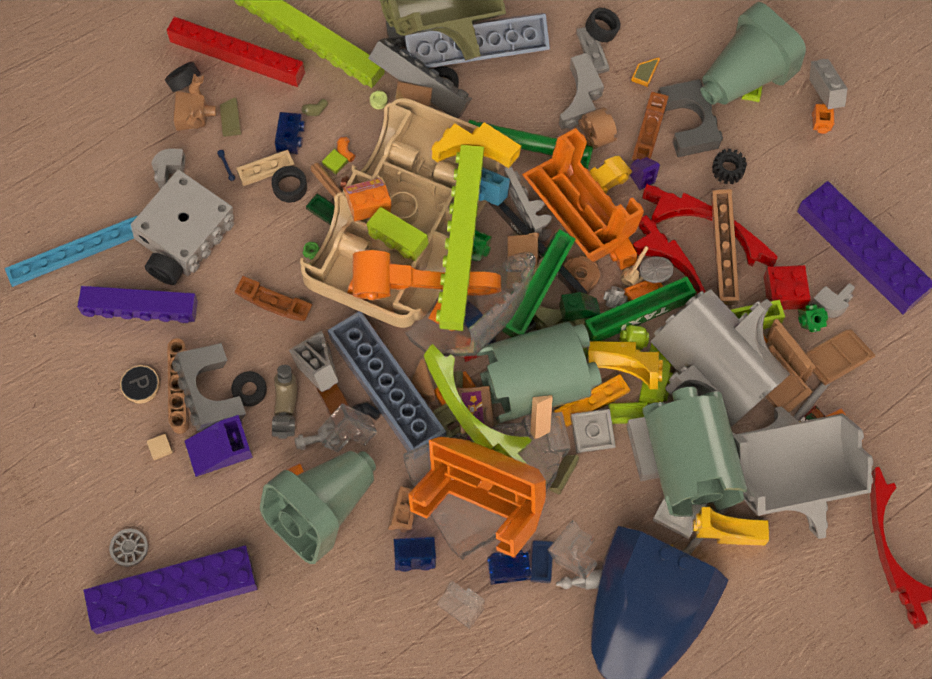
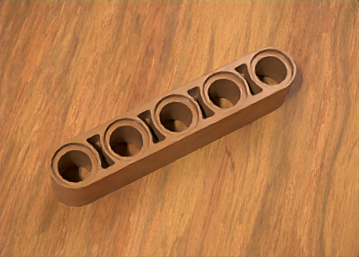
M175 338L167 346L168 421L175 433L183 434L189 429V408L186 407L184 402V391L180 388H174L178 384L179 376L173 369L172 361L176 354L179 353L174 352L176 348H182L179 352L187 351L183 340ZM179 401L183 402L179 407L174 406ZM177 420H183L182 424L175 425V422Z

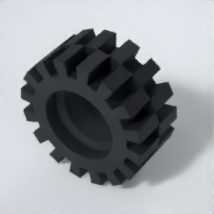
M724 149L715 156L712 173H715V178L719 177V182L725 180L724 184H727L728 181H730V184H733L734 181L737 183L743 178L747 162H745V157L742 158L743 154L741 152L737 154L738 150L731 152L732 149H728L726 152ZM725 162L733 163L736 169L728 171L722 164Z

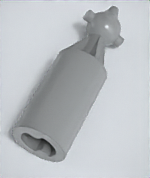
M602 569L583 571L573 579L563 577L560 581L556 582V586L564 589H569L572 585L584 588L585 590L596 589Z

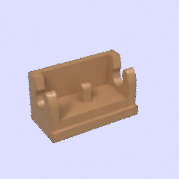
M400 486L397 490L388 525L389 530L400 529L402 533L411 530L415 513L410 511L408 494L413 489Z

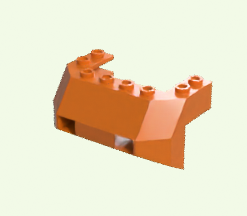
M575 128L558 137L551 159L522 175L570 236L576 239L575 242L592 262H595L614 251L637 230L644 210L641 204L636 202L633 197L629 199L626 209L621 204L614 205L610 196L605 194L600 184L592 178L588 169L584 168L580 163L587 141L585 136Z
M449 437L430 439L431 470L408 494L410 511L427 519L450 493L503 516L507 519L496 532V539L501 540L496 550L515 557L536 531L546 500V480L539 469L470 440Z

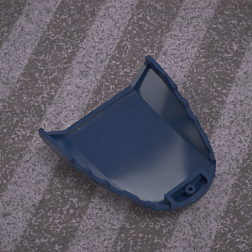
M617 526L601 568L602 572L597 585V595L594 603L591 627V654L596 662L597 670L605 679H661L679 661L701 633L715 610L729 580L717 568L642 531Z

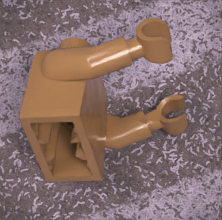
M196 74L193 75L192 83L189 86V93L176 92L174 124L177 131L204 127L206 125V116L217 115L216 106H207L205 96L199 90L204 76L197 77Z

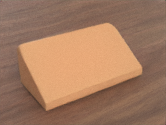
M552 395L532 397L530 433L534 439L550 432Z

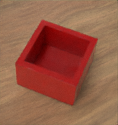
M805 265L767 267L763 276L766 298L770 302L780 300L783 310L806 308L805 306L809 304L811 298Z

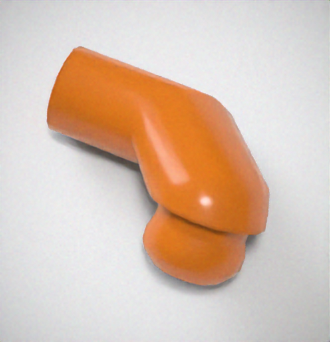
M340 137L337 141L338 153L347 158L351 163L356 156L348 150L350 140L348 137Z

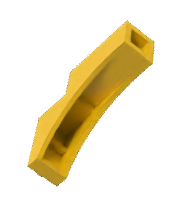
M484 122L480 127H476L472 134L454 123L451 128H447L444 131L442 138L439 141L437 140L431 148L432 159L440 162L446 158L456 156V153L460 152L461 145L484 147V157L493 159L510 168L520 155L521 145Z
M590 341L588 350L589 363L595 362L598 368L614 369L629 373L645 382L649 389H658V382H662L663 360H659V352H640V350L636 349V342Z
M701 507L699 513H696V517L692 521V530L696 531V538H716L717 544L766 545L769 541L768 520L733 518L721 515L710 507Z

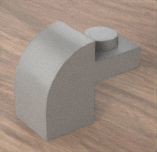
M165 149L157 153L153 158L151 164L155 172L154 180L158 183L159 189L168 182L169 173L174 174L178 169L184 173L186 157L183 149Z
M849 283L836 295L825 286L813 298L811 304L823 307L827 311L828 318L839 317L849 307L848 303L853 298L852 292L855 287Z

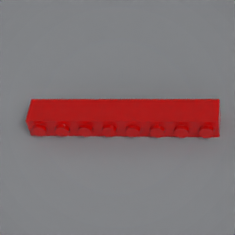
M175 16L166 30L171 43L295 87L299 86L305 75L303 61Z

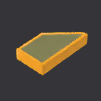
M660 58L638 64L631 81L648 87L660 62Z

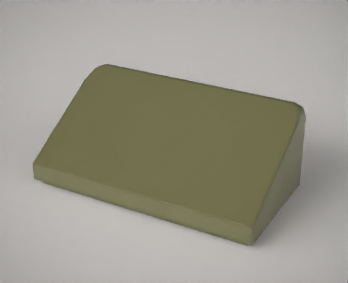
M232 98L220 104L223 137L241 135L237 98Z
M566 455L563 457L547 486L548 490L558 495L561 494L578 464V455Z

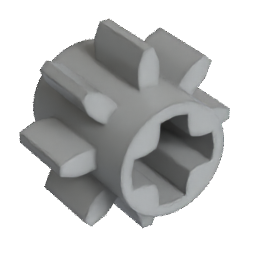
M612 286L611 290L607 289L603 297L604 300H607L606 306L615 308L626 303L628 296L624 295L625 290L616 286Z

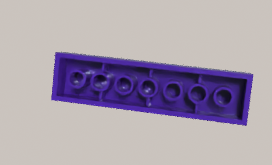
M829 181L825 182L801 202L797 212L900 313L904 315L932 290V280Z
M245 545L87 588L83 591L90 627L97 635L258 590L250 554Z

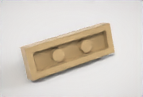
M286 150L237 167V172L243 186L273 176L278 169L284 166L295 167L289 151Z

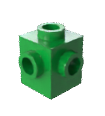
M475 230L472 261H481L484 257H488L491 250L489 244L492 236Z
M809 304L805 306L806 308L798 309V320L801 328L809 330V332L821 331L822 327H827L828 314L823 307H819L817 304Z

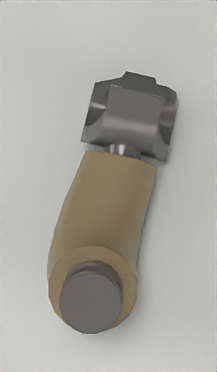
M288 365L279 366L277 369L278 374L274 377L276 400L275 416L272 418V436H276L279 439H287L288 436L295 435V418L293 413L297 399V383L294 374L291 373L292 369Z

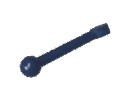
M219 150L217 154L222 159L228 172V179L234 181L235 175L232 174L224 157L225 153L223 150Z

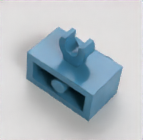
M482 167L479 200H486L497 206L508 197L510 179Z

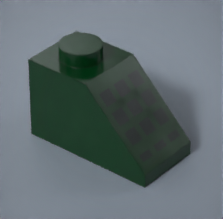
M582 292L561 295L559 307L563 322L592 318L601 314L597 298Z

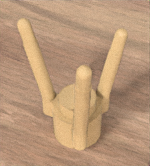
M647 246L641 252L633 268H625L620 276L622 277L621 281L628 287L638 284L643 280L641 276L639 277L640 273L636 269L648 250Z

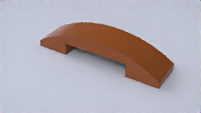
M651 91L632 156L633 161L646 157L651 159L669 96Z
M242 276L235 290V294L250 303L297 321L305 322L312 308L311 303L296 297L292 299L260 286L259 282Z

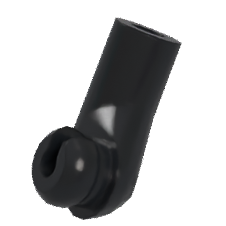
M369 403L357 404L351 409L356 417L369 415L376 421L381 416V412Z

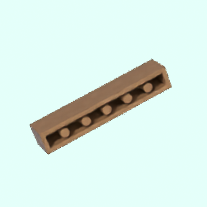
M732 189L712 190L711 206L717 295L725 305H737L739 302Z

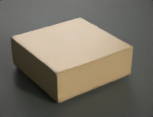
M166 434L147 441L154 460L173 453Z

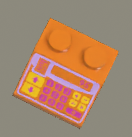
M380 178L343 187L354 222L372 217L379 207L391 212V199L386 185Z

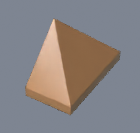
M398 81L396 100L406 98L425 106H430L433 88Z
M420 360L411 383L422 398L434 402L435 394L425 361Z

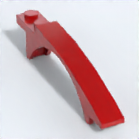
M646 185L642 199L657 205L651 218L656 224L680 216L701 217L712 221L711 205L686 193H683L682 197L679 198L674 193L660 190L657 186ZM734 220L735 238L744 250L748 265L753 267L755 261L769 267H774L778 256L750 231Z
M647 215L642 217L638 227L645 237L633 243L637 256H640L645 246H647L648 250L645 256H659L670 260L675 268L682 272L685 277H688L696 291V295L701 291L705 293L706 291L693 265L675 239L668 243L667 237L659 232L656 223L652 219L650 220Z
M878 466L871 472L873 483L871 484L870 493L872 525L878 554L891 593L900 592L899 598L908 611V620L915 629H918L929 623L921 605L932 602V588L908 575L896 562L888 548L884 534V513L887 503L897 487L895 482L891 484L886 483Z

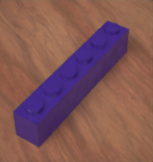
M81 286L77 307L81 314L87 317L100 315L105 318H113L114 316L123 319L140 318L145 321L159 319L162 322L174 320L180 323L195 322L198 300L195 293Z

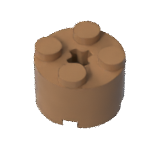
M605 107L583 114L582 118L578 120L579 127L585 134L586 145L593 146L594 149L617 140V138H614V134L617 133L611 114L607 115L605 113L607 110Z

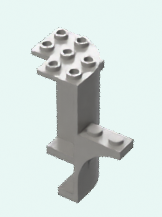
M710 289L705 293L701 291L696 297H692L686 303L687 306L684 309H680L675 315H671L665 321L666 324L654 332L655 337L650 342L678 371L668 380L670 384L665 389L672 394L680 388L695 387L698 396L709 392H721L730 426L732 427L783 382L790 373L772 355L764 340L763 321L772 303L768 299L762 303L757 301L750 308L752 312L749 315L745 313L738 319Z
M782 406L774 408L775 422L770 426L733 435L747 486V492H743L744 500L758 516L785 510L801 512L807 516L809 530L818 539L825 538L826 529L828 528L826 520L828 501L871 493L873 458L862 448L863 430L844 414L799 422Z

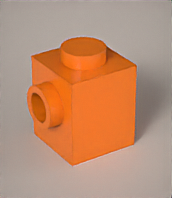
M629 238L609 253L613 262L616 261L620 270L634 265L637 261V253Z

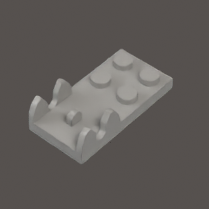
M512 166L504 168L505 177L510 179L508 192L524 224L532 233H539L538 239L541 242L546 241L551 236V230H542V228L551 222L552 217L545 214L536 215V212L542 210L545 203L541 200L529 202L527 189L525 186H521L518 172H514Z

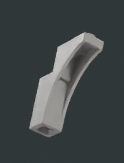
M588 53L571 58L570 70L574 76L577 91L571 105L560 114L559 126L561 130L575 127L583 114L596 110L592 100H597L603 95L604 85Z

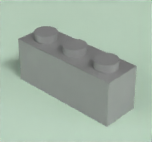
M829 59L812 61L809 80L827 109L845 107L848 88Z
M645 418L628 420L626 427L640 481L659 478Z

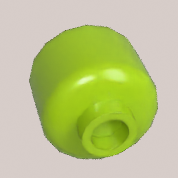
M628 325L625 330H621L620 341L636 342V349L641 351L648 346L649 333H647L644 327Z

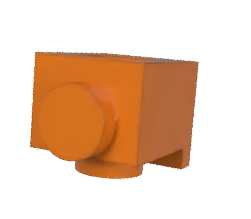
M816 104L812 112L813 130H818V133L825 134L833 128L834 108L827 109L824 104Z

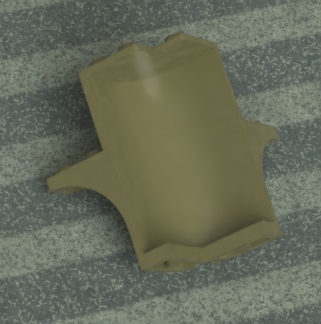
M380 0L384 16L390 27H395L396 33L407 36L427 31L441 32L455 41L461 49L465 61L480 56V48L477 44L475 28L472 23L497 18L506 14L503 0Z

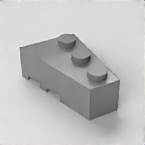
M322 330L289 350L297 368L321 392L338 383L330 347Z

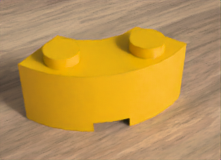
M614 156L606 159L600 168L594 167L589 172L592 178L600 184L605 194H607L608 190L612 187L625 183L629 179L628 176L632 173V170L620 156Z

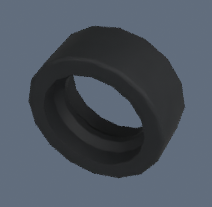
M606 8L594 9L585 24L589 35L600 42L612 41L621 26L618 16ZM595 20L604 21L611 30L602 29Z
M190 61L172 71L165 78V82L172 92H177L192 83L194 74L199 77L201 73L194 62Z
M284 166L278 169L272 177V188L275 196L287 203L300 200L307 191V181L303 171L294 166ZM286 177H295L299 179L300 186L297 190L285 192L279 188V182Z
M152 253L144 266L145 270L152 277L168 285H175L183 273L182 267L176 261L160 253Z

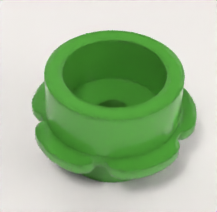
M315 242L306 243L303 247V256L312 260L320 250L318 244Z

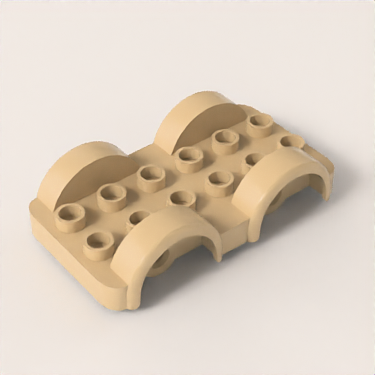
M400 98L387 104L384 108L381 134L374 152L361 171H358L357 167L352 165V175L346 186L380 178L386 185L391 199L390 213L427 234L429 245L417 260L414 261L411 258L403 257L396 249L388 248L383 241L373 239L368 234L366 224L370 218L354 222L343 190L334 198L333 219L320 250L309 263H306L304 258H300L302 277L307 288L399 328L412 326L415 321L423 319L436 302L439 291H441L440 289L409 287L402 290L391 289V296L386 298L368 299L367 301L356 298L347 293L350 282L353 279L352 254L367 250L385 251L390 253V264L408 265L416 270L445 272L446 267H443V257L448 254V250L445 249L446 238H450V232H447L448 220H452L449 209L450 203H454V197H451L452 186H456L457 181L454 180V169H458L459 163H456V156L446 158L440 162L434 161L431 148L437 140L439 141L442 138L444 131L447 128H451L454 123L471 134L478 126L406 98ZM484 157L483 168L498 174L500 163ZM486 200L478 201L477 218L487 202Z

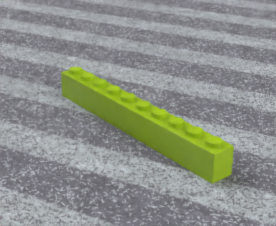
M234 0L238 6L245 7L251 14H256L265 23H270L279 32L289 35L293 41L300 42L306 49H311L320 58L330 61L334 67L341 68L347 75L355 77L363 85L373 88L385 74L383 68L368 59L369 54L283 0Z
M461 145L460 152L456 153V163H459L458 169H454V180L457 181L456 186H452L451 197H454V203H450L449 209L452 220H448L447 232H450V238H446L445 249L448 250V254L443 257V267H446L445 274H441L440 285L444 286L443 292L439 291L438 303H441V310H437L436 321L439 322L440 329L459 331L464 329L484 158V147Z

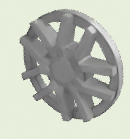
M124 529L112 538L109 551L116 563L129 567L137 565L145 558L149 545L146 537L140 531ZM131 533L128 539L123 534ZM136 533L138 534V537L134 541L132 539L134 537V534ZM120 536L124 539L122 543L116 540ZM141 538L144 540V544L138 543ZM116 542L120 547L113 549ZM138 547H144L143 552L137 551ZM119 551L122 552L120 555L115 557L114 553H117ZM135 554L141 555L140 558L136 560ZM125 556V562L119 561ZM129 556H132L133 562L128 563Z

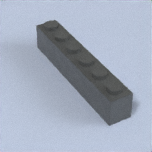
M389 38L378 40L368 58L402 82L433 88L431 103L450 116L460 118L472 100L466 91L456 88L452 81L440 77L436 70L427 68L423 61L417 58L414 59L407 50L400 49Z

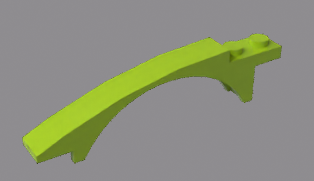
M434 344L430 345L423 355L429 371L445 402L466 433L475 443L526 463L519 454L525 450L532 440L528 436L518 437L497 432L480 422L466 408L457 392L453 375L455 358L452 355L446 358Z

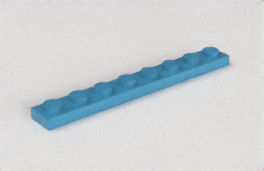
M137 216L4 268L10 284L14 287L134 239L130 224Z

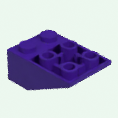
M239 415L221 420L185 440L195 477L253 458Z

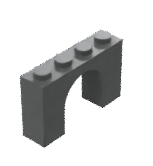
M700 79L660 87L658 90L659 94L669 96L665 111L687 108L696 112L702 121V124L695 129L674 134L672 143L677 158L719 149L720 143L723 141L722 132L718 131L717 118L712 114V105L701 94L700 88L702 83Z
M222 343L179 352L172 361L173 369L179 376V387L185 394V405L191 412V423L196 427L197 432L236 415H239L242 421L246 415L240 396L221 401H212L201 395L197 389L196 377L199 374L221 369L228 361Z

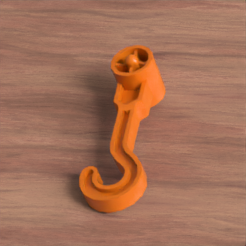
M367 250L352 254L353 296L356 298L369 300L386 298L391 296V289L402 290L409 287L443 290L444 285H440L441 274H445V272L416 270L408 265L390 264V253L385 251ZM470 272L467 296L492 295L501 292V275L491 272Z

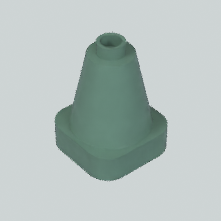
M756 2L739 16L735 35L703 76L704 86L700 88L702 96L712 105H715L717 102L725 105L771 81L780 86L784 85L801 70L806 53V46L802 37L766 4Z
M348 451L299 475H295L289 470H283L263 487L260 502L262 517L269 527L299 557L309 564H315L333 549L340 526L373 483V472L376 470L375 462L363 451H360L358 454Z

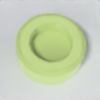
M375 91L370 95V104L373 108L383 109L387 105L388 98L383 91Z

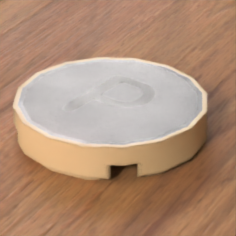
M143 365L133 366L123 374L120 388L127 400L141 404L150 401L156 396L160 388V381L156 372L150 367Z

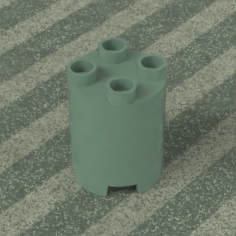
M564 322L476 348L477 356L488 355L489 360L487 370L480 373L482 385L490 386L492 404L501 403L505 412L496 417L497 423L500 424L530 415L532 413V397L552 395V408L588 398L591 396V389L594 386L601 385V375L595 362L587 364L583 348L590 346L589 336L584 324L572 326L569 322Z
M684 387L672 393L673 402L667 404L663 402L652 403L643 408L664 498L670 515L691 517L693 515V504L701 505L714 502L717 511H721L744 500L743 492H747L746 481L721 392H709L698 396L695 387Z

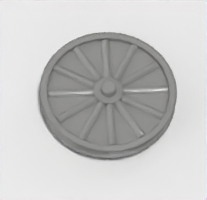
M650 257L640 264L639 273L648 282H664L672 276L673 264L664 257Z

